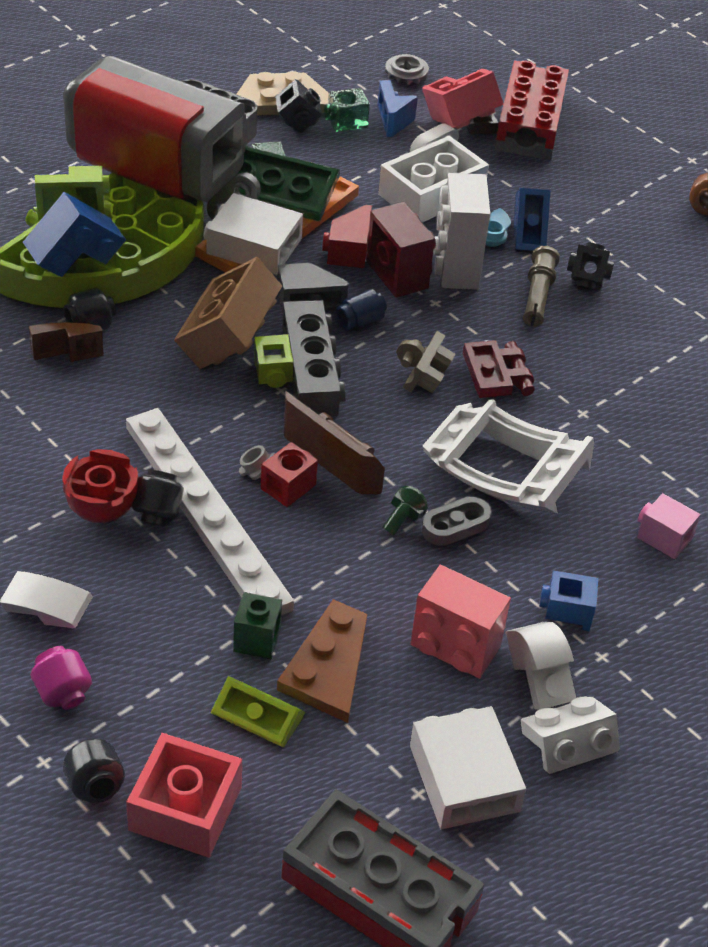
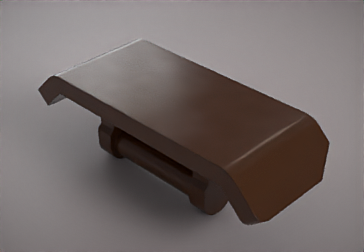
M286 391L284 437L301 449L310 452L313 457L318 459V464L359 494H381L385 467L373 455L375 449L368 443L361 442L335 423L333 418L326 412L318 415Z

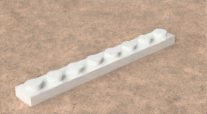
M159 408L127 418V430L154 470L178 476L177 482L181 483L184 487L180 508L241 598L243 593L247 592L282 599V615L293 611V598Z

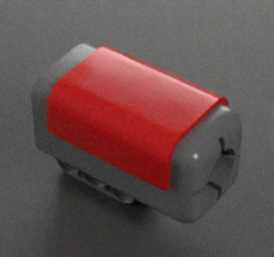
M105 56L97 60L70 81L63 93L66 140L69 148L77 153V157L81 161L94 166H102L103 170L181 200H187L191 197L202 202L209 201L240 171L244 163L245 146L257 135V104L254 101L198 80L187 79L180 81L114 56Z

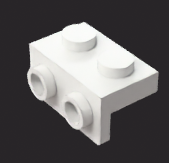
M578 697L573 699L570 704L557 708H543L538 710L535 715L521 719L522 734L541 749L543 768L549 774L618 752L620 749L616 713L593 697Z

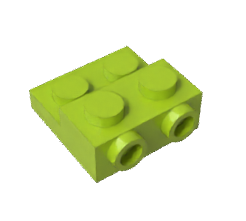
M69 166V174L35 175L38 223L63 192L68 193L111 218V202H104V195H110L109 175H102V166Z

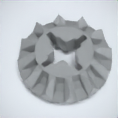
M410 54L391 57L385 65V73L388 74L389 79H396L397 83L406 82L408 85L410 82L419 84L421 80L427 79L429 66L423 59Z

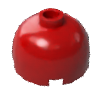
M102 449L89 451L90 456L84 457L79 460L78 456L71 459L64 468L62 478L63 491L69 507L79 517L92 523L112 522L126 515L133 505L138 490V471L130 465V459L119 452Z

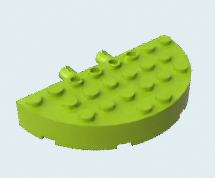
M109 174L110 195H104V202H111V219L126 238V241L107 264L82 253L63 277L38 266L23 243L38 224L37 207H33V210L30 209L26 216V224L30 228L0 248V293L6 297L35 305L63 308L67 304L70 295L92 288H99L106 296H111L115 304L158 290L175 279L193 261L195 246L201 243L203 239L204 202L191 197L187 200H181L116 174Z

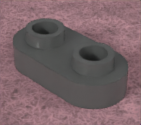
M240 173L231 179L208 201L207 213L209 217L213 220L218 213L217 206L225 204L233 193L241 195L238 187L245 190V197L256 200L261 192L260 183L257 178L249 173Z
M465 497L432 509L423 518L422 534L432 544L440 546L452 544L486 530L490 522L491 508L483 499Z

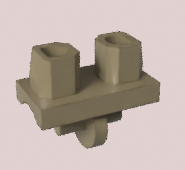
M436 331L425 349L417 339L404 340L399 344L396 353L401 361V365L403 367H414L403 385L404 389L412 392L415 386L419 385L430 393L435 391L444 377L443 373L456 355L441 345L445 335Z

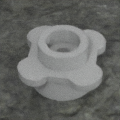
M261 445L248 449L240 458L242 466L239 469V473L241 476L249 475L252 480L261 478V464L275 453L268 454Z

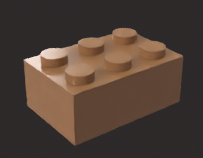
M258 256L211 280L174 341L199 369L212 363L218 365L234 353L238 355L244 353L253 344L252 338L255 332L264 325L266 313L276 304L277 300L275 298L282 285Z

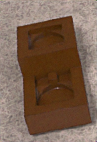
M70 322L28 326L30 348L34 360L68 354L70 362L104 356L101 326Z

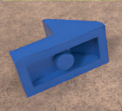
M391 80L379 81L377 105L386 136L393 137L415 120L418 98L415 95L399 96L398 92L393 90Z

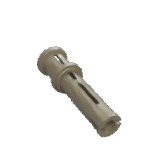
M550 246L537 247L532 253L533 266L528 271V279L531 285L523 315V321L528 326L531 325L532 317H535L534 327L540 326L543 323L549 287L556 280L554 268L558 266L560 255L556 249Z

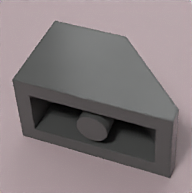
M312 263L278 265V281L282 285L278 296L282 313L283 302L323 300L325 312L336 311V308L342 304V301L348 298V282Z

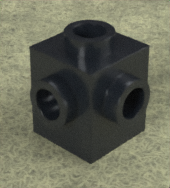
M297 79L275 96L277 110L286 125L289 127L294 126L301 133L309 126L315 125L322 116L321 98L312 88L307 89Z
M587 242L586 246L578 245L577 253L571 252L567 271L572 272L571 280L577 281V287L595 290V286L602 287L604 279L610 280L614 262L609 261L610 251L604 250L605 246ZM593 263L597 269L594 273H587L584 269L585 265Z

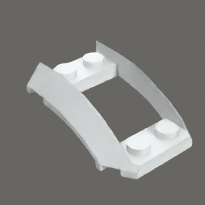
M488 400L483 407L473 408L472 403L456 406L424 443L423 450L445 471L489 496L521 507L558 513L556 500L580 469L590 470L594 439L589 436L583 441L569 439L568 433L552 431L524 422L497 407L495 400ZM484 431L502 444L539 460V462L520 485L486 475L458 459L480 432Z

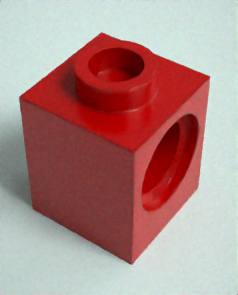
M290 442L261 464V490L284 506H290L316 485L318 459L313 457L310 452Z

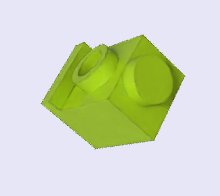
M288 334L254 337V364L259 384H268L270 387L278 388L286 382H293V358ZM281 349L280 355L264 356V350Z

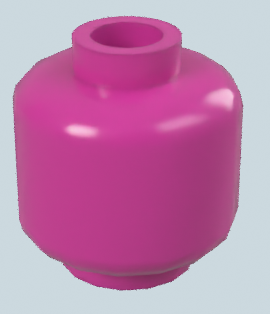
M56 646L44 651L35 659L36 665L33 667L30 675L46 706H62L63 710H69L80 705L86 699L84 694L89 690L92 679L76 650L65 649L64 646Z

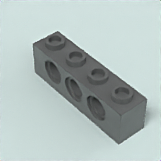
M323 300L283 302V335L288 334L293 358V382H291L293 395L318 415L326 412L330 416H338L339 402H345L344 381H338V378L341 376L340 359L334 358L336 355L335 335H329L332 332L331 314H325Z

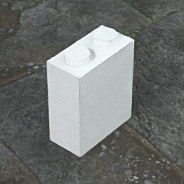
M233 193L225 204H221L215 218L212 221H208L205 226L203 237L207 240V254L239 264H243L258 256L269 271L277 275L278 265L285 264L302 239L303 213Z
M492 706L480 709L468 708L460 713L441 717L429 716L421 721L413 722L410 748L440 830L521 812L526 786Z

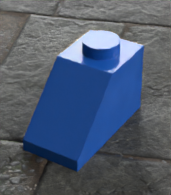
M519 188L516 192L513 223L515 250L534 251L537 247L547 246L551 190Z

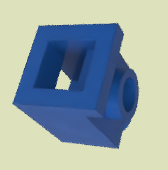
M553 570L550 585H542L539 607L546 608L545 619L582 625V630L590 631L596 610L599 578Z

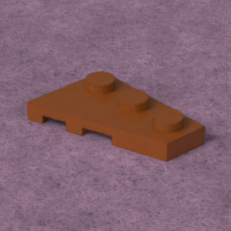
M333 599L277 680V691L348 723L366 629L367 614Z

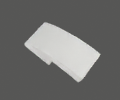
M17 571L2 596L0 604L7 612L37 615L44 625L76 628L93 596L84 589L54 578Z

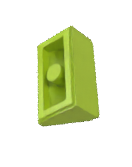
M228 676L212 708L211 714L284 748L303 719L305 712Z

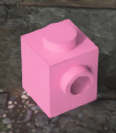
M662 493L653 504L648 502L638 516V522L641 523L637 538L676 559L693 539L701 514Z

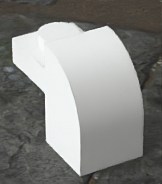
M541 622L506 631L514 670H526L534 709L540 710L572 702L576 698L568 662H572L574 659L568 641L561 629L553 622Z

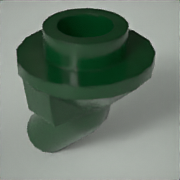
M412 486L400 487L391 501V504L396 509L382 528L395 535L407 517L415 521L422 518L428 509L425 496Z

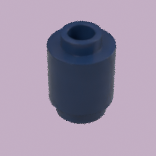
M369 289L343 300L342 304L336 308V315L340 325L346 331L351 329L357 331L382 320L385 316L387 305L382 294Z

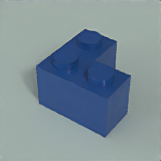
M63 192L23 243L38 266L63 277L82 253L107 264L124 244L126 238L110 217Z

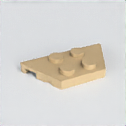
M290 71L287 73L261 72L259 74H250L237 92V95L250 99L257 104V115H280L277 110L275 96L297 79L307 89L312 88L321 98L320 106L322 113H338V101L306 73Z

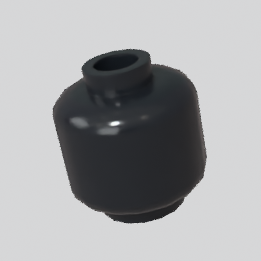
M92 288L70 295L67 304L63 307L66 322L101 326L102 330H105L112 323V316L116 314V307L111 296H106L99 288Z
M149 469L148 474L138 477V490L132 509L142 514L140 521L162 526L164 519L172 520L178 516L184 487L181 483L177 482V475Z
M97 738L84 740L72 747L63 761V772L74 796L82 802H104L112 798L120 790L124 782L125 770L114 747L106 740Z

